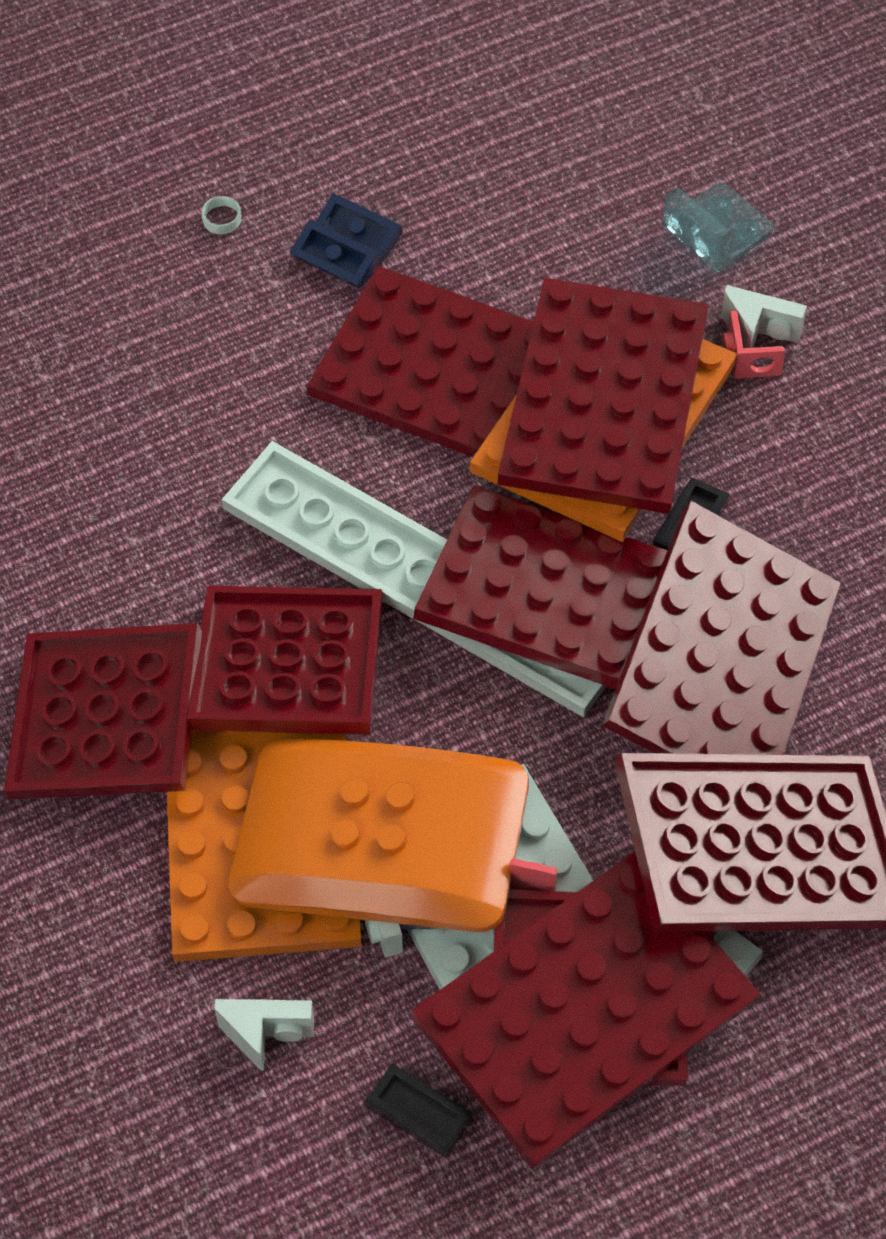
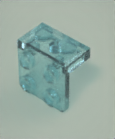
M724 183L714 184L695 199L690 198L678 187L666 194L663 227L718 274L772 235L773 223Z

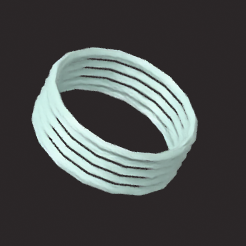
M218 196L208 200L202 208L203 224L207 230L215 234L233 232L241 223V209L238 202L226 196ZM218 206L231 207L238 213L232 222L223 225L211 223L206 219V215L212 208Z

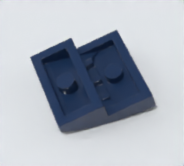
M332 193L317 220L309 219L289 253L291 256L360 288L373 275L377 266L383 263L402 235L403 229L400 224Z

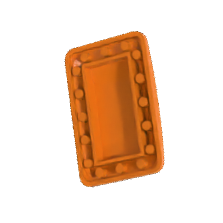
M274 740L262 749L258 759L229 876L228 888L233 899L238 904L246 907L470 932H487L496 928L502 922L505 915L512 880L509 864L512 858H516L529 790L528 774L525 768L515 761L456 751L343 740Z

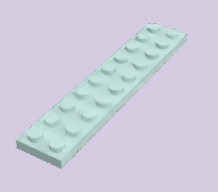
M271 441L222 499V506L225 511L360 589H382L383 602L412 619L415 606L447 539ZM418 621L582 717L587 714L607 687Z

